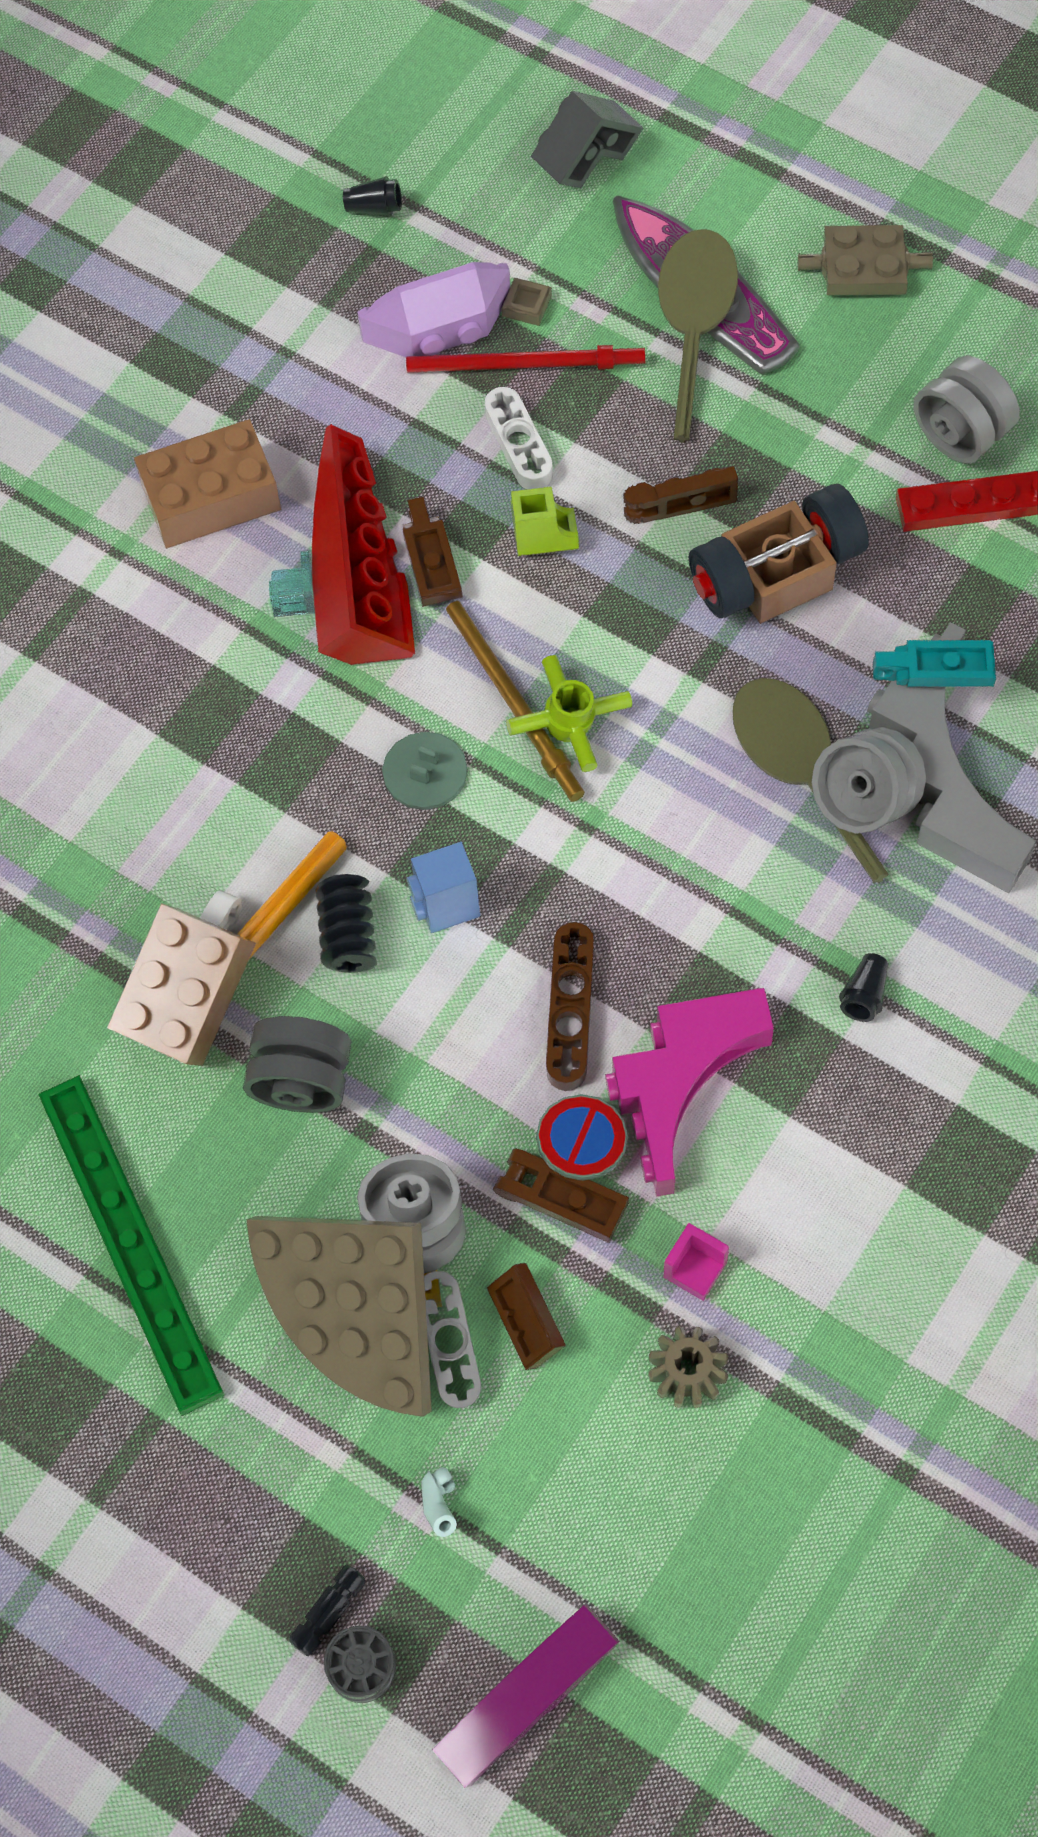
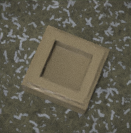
M514 277L502 306V317L540 326L552 296V287Z

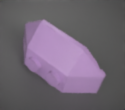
M471 262L397 286L378 298L371 307H364L357 312L361 338L364 343L406 357L437 355L443 350L461 344H470L486 337L500 315L503 303L510 289L509 267L507 263L496 265L488 262Z

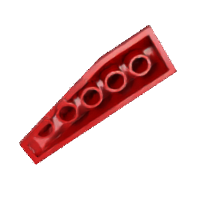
M330 424L325 428L318 469L312 533V586L318 652L350 665L411 658L415 655L408 583L405 574L397 572L393 556L398 551L394 539L387 538L382 521L387 516L383 503H379L372 492L371 487L376 484L363 439Z

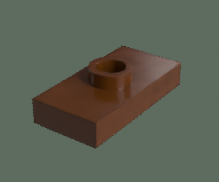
M527 1263L515 1264L486 1287L525 1370L537 1369L566 1346Z

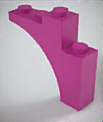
M764 988L657 1006V1022L650 1023L654 1050L612 1057V1073L605 1074L609 1100H618L621 1115L632 1113L636 1140L644 1139L647 1155L640 1156L645 1183L653 1182L656 1197L674 1194V1141L682 1117L696 1093L717 1071L731 1061L751 1051L771 1046L774 1028Z

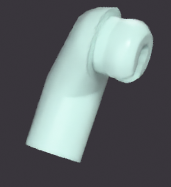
M444 1467L437 1469L432 1474L429 1471L421 1481L424 1516L435 1534L440 1537L451 1535L457 1526L456 1520L442 1496L452 1492L456 1486L448 1469Z

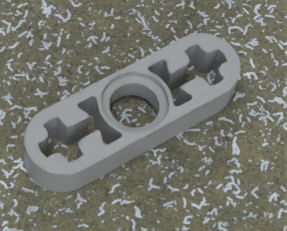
M433 1271L424 1276L425 1291L432 1289L431 1281L435 1279H440L443 1286H451L452 1294L445 1298L447 1311L449 1312L457 1308L459 1313L458 1319L443 1318L431 1325L428 1315L438 1314L437 1305L433 1299L426 1300L425 1298L428 1346L439 1394L446 1404L454 1408H465L472 1405L478 1399L481 1392V1381L460 1288L456 1279L449 1273ZM446 1325L457 1327L463 1335L461 1348L452 1354L441 1352L435 1344L437 1331ZM468 1354L470 1365H460L464 1379H472L474 1388L467 1390V1399L458 1400L455 1393L448 1394L446 1391V1385L453 1382L451 1367L442 1372L439 1361H454Z

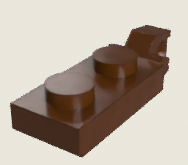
M424 497L407 500L411 522L403 524V538L422 607L462 598V588L443 520H440L439 516L429 518Z

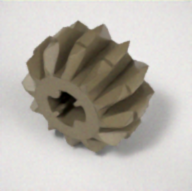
M676 1327L675 1342L668 1336L661 1335L658 1338V1345L662 1351L655 1350L649 1353V1362L657 1366L649 1371V1380L651 1382H662L657 1390V1395L660 1398L667 1397L672 1392H675L674 1406L677 1408L682 1407L684 1396H691L694 1408H700L702 1406L701 1392L708 1398L715 1400L719 1395V1390L715 1384H725L728 1379V1373L721 1369V1367L728 1363L727 1353L715 1352L719 1346V1339L716 1336L709 1338L703 1343L701 1341L703 1329L700 1327H695L692 1338H686L683 1327ZM692 1360L691 1366L697 1363L695 1374L686 1375L685 1368L679 1371L681 1369V1361Z

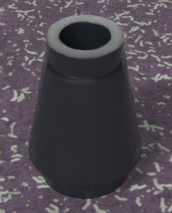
M388 176L351 188H345L343 190L345 211L392 216L394 211H400L402 208V194L399 181L397 179L389 180Z
M874 953L865 954L839 994L841 1011L853 1020L869 1022L882 1011L889 963L881 955Z

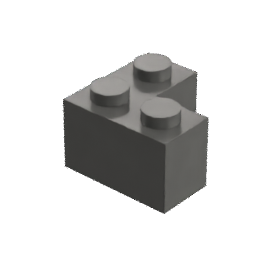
M571 91L569 96L561 102L558 113L549 128L539 137L538 145L531 157L560 185L582 188L602 156L623 160L644 128L614 100Z

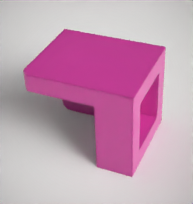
M688 1223L665 1259L663 1278L704 1301L727 1264L729 1246Z

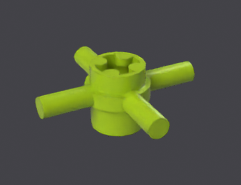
M556 655L547 656L542 660V665L552 689V694L546 701L544 711L506 719L508 733L512 736L547 727L549 733L557 740L572 743L582 772H590L596 769L598 764L586 733L591 729L595 716L631 708V694L629 691L594 699L593 692L586 684L577 680H566Z

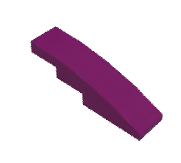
M587 1604L583 1605L492 1689L432 1750L464 1788L472 1786L506 1750L511 1749L546 1713L551 1712L620 1641Z

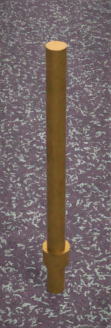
M454 601L450 603L446 608L447 613L514 716L518 717L533 713L461 602ZM543 728L526 732L541 755V765L548 776L556 778L571 802L582 798L585 791L571 772V762L563 750L556 749Z

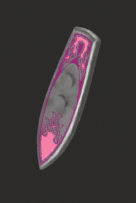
M615 196L613 205L623 241L635 262L648 279L658 288L660 270L670 248L678 239L694 230L662 210L636 200ZM738 272L737 292L730 311L718 326L707 333L759 374H766L785 365L798 352L800 346L761 296Z

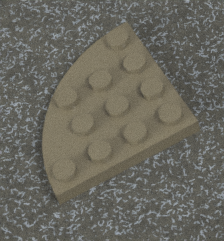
M254 1216L246 1219L253 1262L263 1292L284 1331L300 1352L335 1384L362 1400L402 1414L423 1417L432 1412L421 1223Z

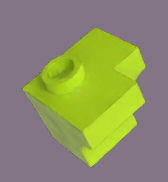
M552 487L511 491V513L518 556L579 549V536L574 508L558 505L554 501Z

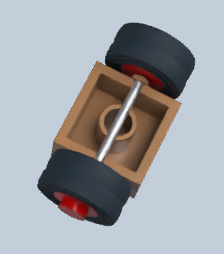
M836 483L806 496L802 503V511L795 500L722 533L721 537H716L706 544L693 548L688 556L689 566L697 593L716 617L726 618L737 611L749 607L761 624L833 590L836 565L864 553L869 545V537L865 520L853 496L844 486Z

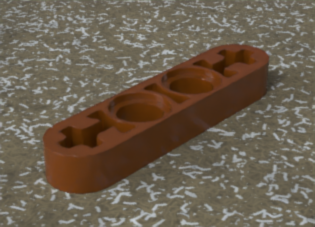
M569 922L562 925L556 931L553 946L546 1072L551 1085L563 1091H570L580 1087L585 1081L587 1074L594 939L591 930L583 923ZM570 937H578L581 944L578 947L577 963H569V946L567 944L570 942ZM573 975L582 979L584 988L577 994H565L559 988L560 981L567 976ZM569 1016L575 1017L582 1024V1028L573 1036L562 1035L556 1028L560 1019ZM563 1048L572 1049V1067L578 1068L572 1069L570 1076L567 1077L561 1076V1070L558 1068L563 1064Z

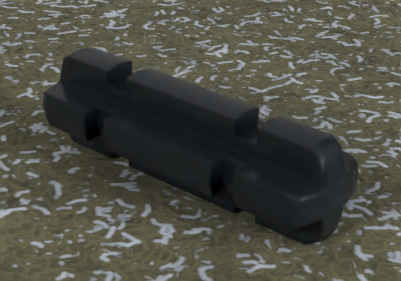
M349 1565L342 1567L334 1578L335 1585L333 1587L329 1585L306 1614V1623L304 1625L299 1624L290 1635L289 1642L303 1655L310 1656L322 1642L319 1637L322 1634H328L350 1605L348 1599L351 1595L356 1597L365 1585L366 1580L364 1576L355 1568Z

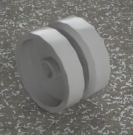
M969 355L955 359L943 370L939 378L930 381L914 398L913 410L925 436L940 452L952 460L964 464L975 463L992 447L994 441L1003 438L1019 422L1020 408L1016 395L1008 382L995 368L983 360Z
M877 727L865 729L852 736L837 740L825 748L814 764L811 783L815 801L824 817L839 829L856 834L875 831L913 811L923 796L926 773L923 759L914 743L898 731Z
M408 1153L384 1160L374 1166L361 1181L357 1195L361 1220L421 1223L424 1273L436 1271L446 1265L460 1251L466 1234L461 1192L456 1174L446 1163L429 1155Z

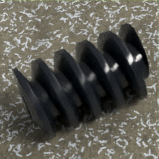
M354 874L334 875L324 879L315 889L316 898L319 901L317 913L320 916L318 920V928L321 932L319 944L322 948L320 959L326 968L333 971L358 973L373 969L377 965L376 957L369 954L376 949L375 941L368 938L373 935L374 926L366 922L373 917V911L366 906L372 901L371 893L362 890L370 882L365 877Z

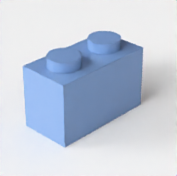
M462 842L411 858L413 875L407 877L412 895L410 896V901L417 920L425 919L430 933L480 917L477 880Z

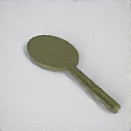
M707 229L691 231L674 243L663 261L658 281L659 301L666 320L675 330L685 334L673 438L674 440H679L680 443H685V440L690 439L700 335L711 331L723 321L731 309L738 286L737 262L730 244L717 232Z
M760 678L746 683L738 691L733 703V725L743 750L753 763L769 776L784 783L795 785L807 784L813 792L811 782L814 764L822 751L831 745L829 731L820 712L802 692L785 682L770 678ZM835 826L872 882H882L883 878L889 874L862 834H855Z

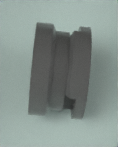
M352 1626L340 1631L328 1644L324 1655V1670L328 1681L341 1697L354 1703H368L383 1696L391 1687L396 1675V1659L389 1642L379 1631L367 1626Z

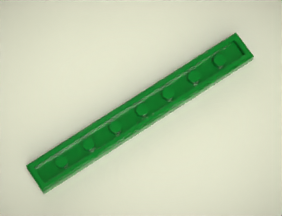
M80 1075L39 1093L40 1100L181 1416H184L225 1396Z

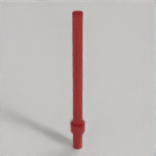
M597 345V349L406 356L407 373L598 366V370L614 369V365L646 364L645 348L613 349V345Z

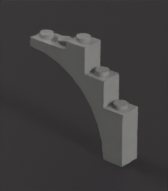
M950 622L942 636L936 633L931 640H963L966 630ZM896 680L891 681L885 691L878 689L869 703L867 712L872 714L869 729L884 727L900 732L914 743L923 759L926 783L920 802L924 803L925 806L915 825L920 827L917 844L997 888L1010 893L1030 861L1036 840L1002 818L983 800L963 772L951 745L947 727L945 687H907V685H897Z

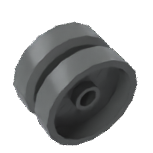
M294 1016L264 1018L256 1022L252 1029L249 1051L254 1059L250 1060L246 1066L243 1090L247 1096L255 1101L277 1109L305 1113L327 1112L336 1109L343 1101L346 1079L341 1071L349 1063L352 1041L348 1034L338 1027L319 1020Z

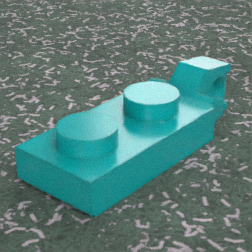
M907 640L906 645L896 646L894 651H875L872 662L873 679L896 680L897 685H907V687H994L996 682L994 646L991 640Z

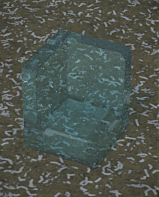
M300 551L301 568L272 571V581H269V596L274 617L315 614L312 564L309 551Z

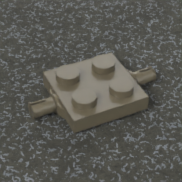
M903 225L824 226V246L821 254L798 253L797 259L798 271L821 270L826 280L827 295L906 294L909 269H932L933 252L909 253L904 243Z

